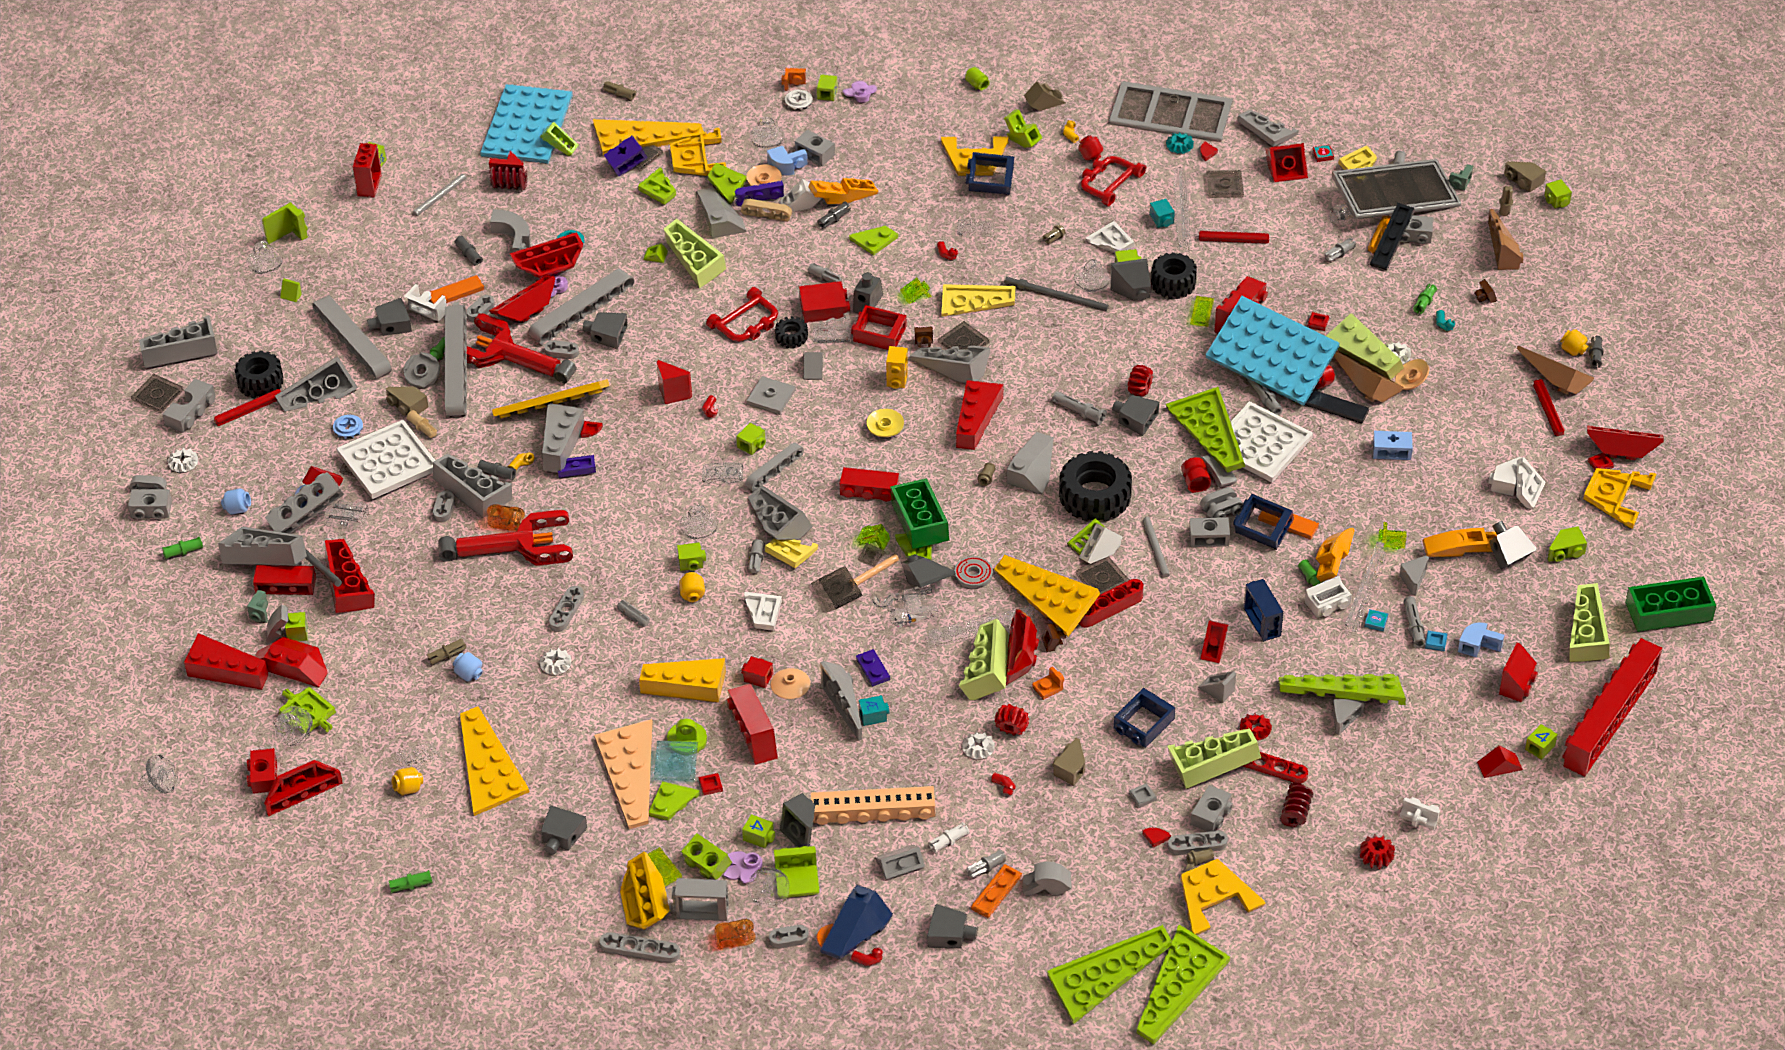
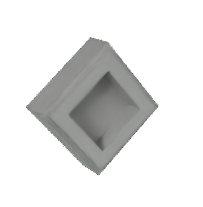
M1147 783L1129 790V795L1138 808L1157 801V797Z

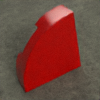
M1204 141L1200 149L1201 157L1207 161L1218 153V149Z
M584 421L581 438L591 437L599 433L603 428V423Z
M1152 827L1142 830V834L1153 847L1171 838V834L1161 828Z

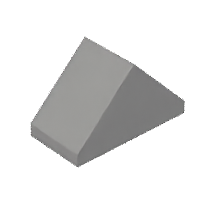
M804 352V380H822L824 352Z
M1428 556L1402 563L1400 566L1399 576L1412 595L1417 594L1427 571Z
M1231 671L1210 675L1198 688L1223 703L1235 691L1236 673Z
M1351 699L1333 700L1332 713L1335 733L1337 735H1340L1364 712L1365 701Z

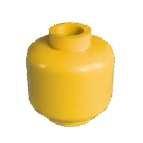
M1576 329L1568 330L1560 340L1562 343L1561 348L1572 356H1577L1579 353L1583 355L1589 347L1586 345L1588 338Z
M686 573L679 580L680 595L686 601L697 602L705 595L704 579L697 573Z
M414 767L398 769L391 778L392 787L400 795L416 793L420 790L421 784H423V776Z

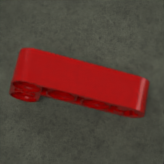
M1131 579L1100 594L1078 624L1084 628L1091 627L1141 602L1144 591L1143 582L1139 579Z

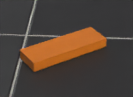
M475 275L430 291V301L432 304H435L443 295L446 298V303L483 291L484 285L479 277Z
M1261 511L1258 516L1259 521L1275 527L1280 518ZM1293 514L1294 520L1288 532L1311 540L1319 527V523Z
M1004 864L971 905V910L989 919L1022 877V873Z

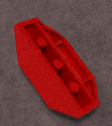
M576 232L510 253V257L517 268L542 278L545 275L550 276L574 268L583 248V242Z
M545 275L490 309V314L512 321H527L530 315L543 311L544 307L549 304L555 277Z
M1587 425V434L1602 453L1607 454L1611 458H1617L1619 455L1626 456V459L1637 460V458H1643L1664 442L1663 434Z
M1020 609L1015 610L1011 619L1006 685L1028 673L1031 666H1035L1037 655H1034V650H1037L1039 639L1036 638L1037 629L1031 617Z
M282 637L263 647L255 654V657L266 661L268 672L318 688L328 675L319 647Z
M312 760L278 775L264 802L267 816L274 815L343 784L340 770L317 760Z

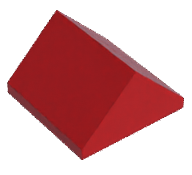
M658 360L656 362L658 385L664 403L670 404L691 399L690 372Z

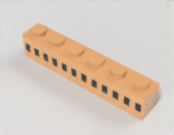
M934 786L811 792V800L815 804L813 823L825 825L830 822L845 824L850 821L865 823L869 820L886 822L889 819L906 821L910 818L926 820L930 817H935Z

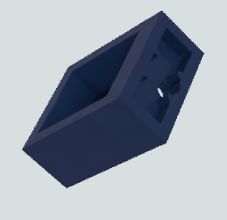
M973 152L972 159H968L967 169H970V174H966L965 184H969L968 191L1010 195L1015 156ZM976 165L1006 168L1004 184L974 181Z
M1251 493L1249 499H1245L1240 515L1237 514L1233 521L1235 533L1277 550L1294 520L1293 510ZM1254 508L1280 518L1271 536L1245 526Z
M1264 579L1247 583L1245 586L1244 610L1264 642L1280 637L1282 634L1284 611Z
M1143 688L1114 716V729L1118 734L1130 738L1134 744L1146 748L1175 720L1176 707ZM1141 707L1160 718L1146 733L1127 722Z

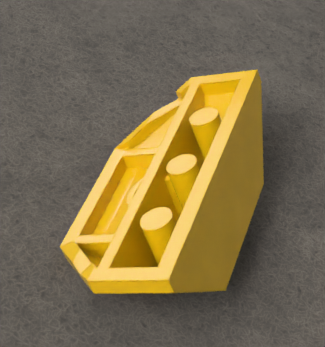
M642 852L627 862L626 868L628 869L622 881L620 894L627 925L646 929L661 920L670 911L663 877L648 854Z

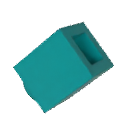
M1166 198L1150 203L1149 215L1158 228L1174 224L1175 211Z
M882 695L859 699V713L863 726L887 722V714H890L888 702L884 703Z

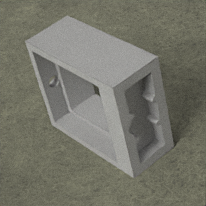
M677 878L676 887L672 886L671 894L673 912L677 913V919L727 921L729 909L727 880ZM684 898L717 899V902L684 900Z

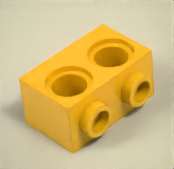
M889 346L886 360L887 387L894 389L905 388L908 375V348Z

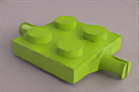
M308 687L297 694H293L289 689L283 690L282 696L287 698L288 701L279 708V714L304 735H307L318 726H321L326 732L332 729L333 726L326 720L336 713L335 707L312 688Z

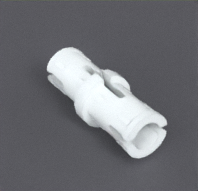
M962 822L951 830L943 831L942 835L929 841L928 845L931 849L934 848L932 850L934 853H937L942 848L948 845L952 846L955 844V841L968 835L969 829Z

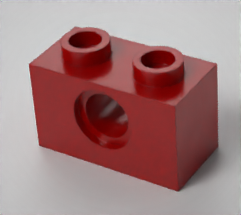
M275 748L250 751V759H247V770L250 771V775H247V785L252 788L253 794L269 792L277 777Z

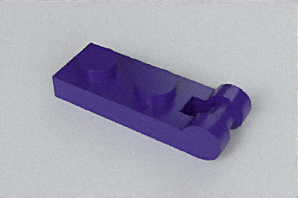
M782 181L742 187L735 190L736 205L739 207L742 206L743 201L746 199L764 201L779 199L784 196Z

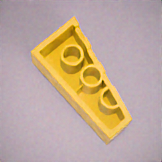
M725 658L643 664L639 678L640 693L719 703L726 675Z

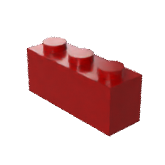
M843 467L839 483L840 495L847 498L861 497L866 500L880 499L889 502L891 501L890 486L900 484L899 473Z
M256 565L253 580L255 594L258 590H261L265 594L313 595L316 573L314 566Z

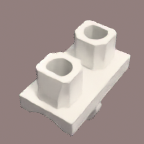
M1405 797L1399 817L1411 821V825L1414 827L1419 824L1434 830L1440 810L1435 805L1427 806L1422 804L1419 799Z

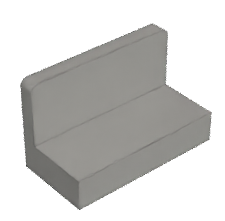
M914 844L875 857L876 861L881 865L885 879L925 867L920 847Z

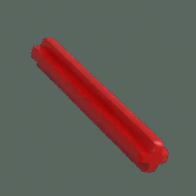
M1199 231V241L1268 244L1269 234Z
M1535 380L1533 387L1554 435H1564L1565 429L1543 380Z
M274 390L214 416V422L217 426H221L278 401L275 395L280 393L281 390Z

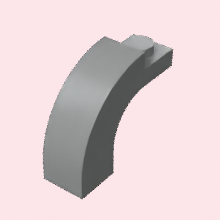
M493 209L490 220L491 232L507 234L513 237V252L531 247L530 230L527 222L516 213Z

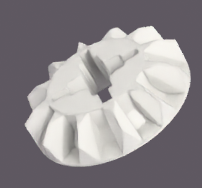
M793 90L785 96V104L788 105V108L793 107L794 111L797 108H800L802 111L803 107L808 109L809 105H812V95L805 90Z
M1392 341L1390 344H1385L1401 360L1402 364L1410 360L1411 349L1407 348L1406 344L1401 345L1400 342L1394 343Z
M183 447L180 451L175 450V453H170V458L167 459L168 466L175 472L190 471L198 463L197 454L191 448L185 450Z
M550 648V651L543 652V656L540 658V667L547 674H562L571 666V656L567 654L566 650L561 651L559 648L554 651ZM558 657V660H557L556 663L553 665V662H552V661H554L555 658Z
M976 731L975 734H968L967 738L963 739L962 749L970 758L984 759L989 757L994 751L995 742L985 732L978 734ZM975 742H977L978 744L982 743V747H980L979 745L975 746Z

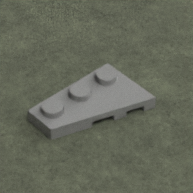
M1253 110L1239 114L1237 118L1238 122L1273 147L1298 135L1299 130L1294 128L1292 130L1285 128L1283 123H1273L1269 121V117Z

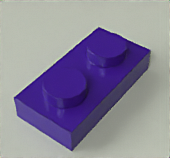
M594 455L567 458L564 469L558 471L559 478L596 473Z
M874 649L856 655V660L872 687L890 681V675Z

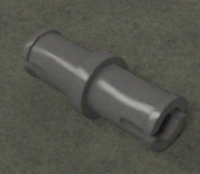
M844 201L835 209H830L826 215L817 220V223H820L818 225L825 229L833 222H838L840 217L851 211L850 205Z
M458 236L455 239V245L461 249L463 256L468 257L474 266L483 262V258L476 252V248L469 244L464 236Z
M1597 335L1595 336V341L1594 336L1591 338V347L1589 348L1590 366L1595 369L1597 368V363L1598 367H1601L1604 354L1602 348L1603 339Z
M480 460L477 466L482 472L496 477L499 476L514 480L516 477L515 468L502 466L498 462L494 464Z

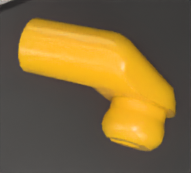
M1068 120L1067 124L1064 125L1063 135L1075 143L1080 139L1074 133L1076 123Z
M531 452L518 454L508 467L517 470L520 466L531 465L534 462L535 456Z

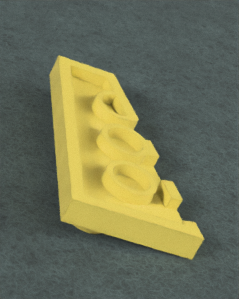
M943 284L942 317L1015 305V286Z

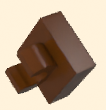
M1485 279L1480 281L1481 289L1474 292L1477 296L1476 299L1479 302L1486 301L1487 299L1490 303L1496 302L1495 292Z
M933 326L914 327V340L918 348H921V344H928V347H931V344H933Z
M1048 624L1041 637L1046 651H1055L1058 645H1063L1061 639H1066L1062 630L1057 631L1055 624Z

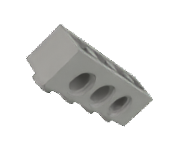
M328 472L322 473L315 478L314 482L303 486L299 493L288 497L281 506L270 510L265 518L275 532L291 534L342 497L344 493ZM323 489L322 494L316 496L317 491ZM307 501L306 506L300 508L301 503ZM291 512L290 518L285 519V515Z

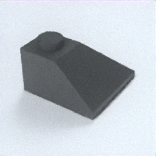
M1147 258L1111 263V291L1130 300L1150 298L1151 285Z
M917 554L908 556L906 561L901 562L908 584L920 588L956 574L954 570Z
M803 793L783 803L780 831L797 848L810 846L815 804Z

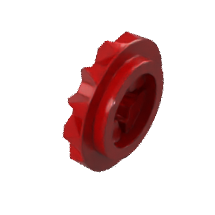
M1255 712L1253 715L1247 714L1245 718H1241L1239 728L1240 730L1250 729L1256 740H1262L1270 735L1272 725L1270 718H1265L1264 714L1261 716L1257 715ZM1259 722V726H1256V727L1252 730V725H1255L1256 723Z

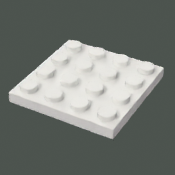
M1250 401L1231 421L1246 466L1243 468L1272 483L1313 437L1312 432Z
M404 420L337 448V454L372 499L433 473V462L435 459Z

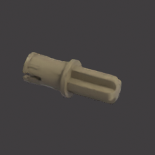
M609 81L604 82L603 90L615 94L616 97L620 96L630 101L636 97L635 90L628 89L622 84L617 85Z
M1504 186L1502 197L1499 199V214L1504 217L1510 215V209L1513 205L1512 186Z
M459 639L446 646L442 645V648L428 653L427 658L428 660L432 659L430 660L432 666L446 658L451 659L450 656L466 649L463 639Z

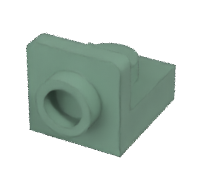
M1467 164L1459 174L1451 172L1449 181L1454 189L1466 190L1472 178V165Z
M258 590L247 605L249 618L255 622H268L266 612L268 601L264 591Z

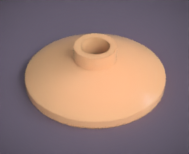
M758 165L751 168L747 173V182L750 186L777 182L782 179L780 170L772 165Z
M1414 359L1403 365L1404 369L1396 375L1395 382L1403 386V390H1411L1418 387L1428 377L1430 370L1428 363L1422 359Z
M795 668L783 669L777 672L771 680L772 691L784 699L799 698L806 694L810 688L808 675Z

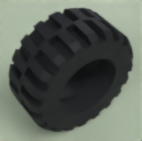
M1088 451L1087 454L1080 453L1076 458L1072 457L1068 460V463H1065L1062 467L1059 478L1060 502L1068 513L1072 512V516L1076 518L1082 517L1083 521L1096 518L1105 522L1109 521L1110 517L1113 519L1118 517L1119 512L1122 514L1130 504L1132 474L1129 471V467L1120 458H1115L1113 454H1104L1103 451H1098V453ZM1090 482H1099L1109 487L1103 490H1089L1082 485Z

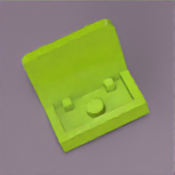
M290 202L262 219L266 242L271 244L290 232H293L302 241L308 238V228L305 224V214L302 209H298Z
M815 846L774 850L777 891L780 898L819 894Z

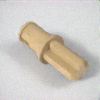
M414 410L408 413L407 420L415 425L418 431H422L429 438L437 435V429L429 423L427 418H422Z

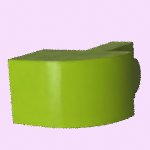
M1019 109L1013 110L1004 118L1009 129L1007 136H1009L1011 141L1024 148L1032 147L1042 139L1036 124H1026Z

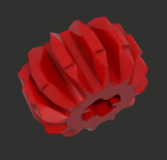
M1145 365L1134 366L1128 378V392L1139 397L1147 395L1153 383V370Z
M1002 705L995 714V726L1000 728L1001 732L1004 731L1013 736L1016 734L1022 735L1028 727V713L1023 708H1018L1017 705Z
M1374 834L1373 838L1367 836L1365 841H1362L1359 855L1363 859L1364 865L1370 863L1371 869L1374 865H1377L1380 870L1382 865L1388 867L1390 862L1394 860L1395 847L1392 845L1391 839L1385 840L1384 835L1377 837Z

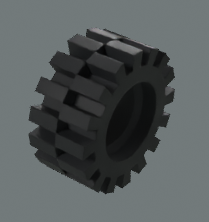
M791 316V319H788V317H784L785 320L780 319L779 323L777 322L775 326V338L778 344L781 343L782 347L786 345V348L792 346L793 349L796 348V345L801 347V343H806V340H808V327L803 319L800 321L799 317L794 319V316ZM791 330L797 331V333L795 334H787L785 332Z

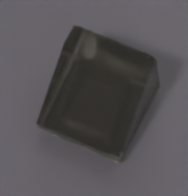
M866 542L858 560L874 567L886 552Z

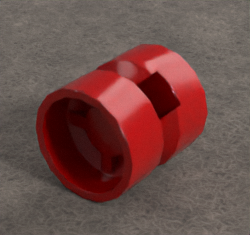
M1198 457L1186 460L1181 466V471L1188 490L1192 493L1206 491L1211 486V478L1207 472L1204 460Z

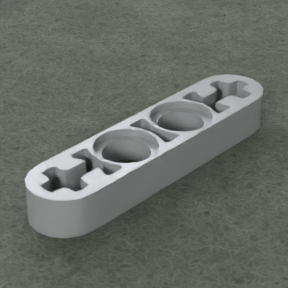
M797 443L790 444L747 478L745 486L754 492L761 485H765L771 477L777 476L782 472L783 468L790 466L802 457L804 448Z
M612 932L605 933L600 937V947L607 953L667 963L676 962L680 958V947L673 942ZM609 940H613V942L610 943V945H606V943H608ZM628 943L636 945L631 950L625 949L624 946ZM647 947L656 948L653 953L645 952ZM670 950H674V953L668 955Z

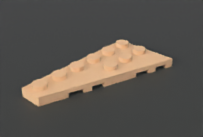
M652 719L594 735L629 829L649 824Z

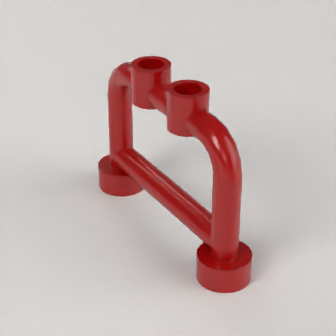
M1109 156L1102 161L1096 159L1092 165L1093 170L1086 168L1083 171L1081 188L1085 192L1102 199L1104 205L1110 206L1116 199V194L1112 192L1132 174L1141 178L1146 173L1147 166L1140 162L1137 164L1131 163L1118 156ZM1110 163H1117L1128 168L1103 192L1088 185Z
M752 287L746 295L747 299H749L748 302L722 319L715 313L711 314L707 318L706 325L711 329L717 328L729 339L736 342H742L749 338L755 340L760 337V330L764 328L768 331L774 327V321L778 317V310L761 296V290L757 287ZM758 303L771 312L770 316L762 317L755 326H749L743 334H735L725 326Z

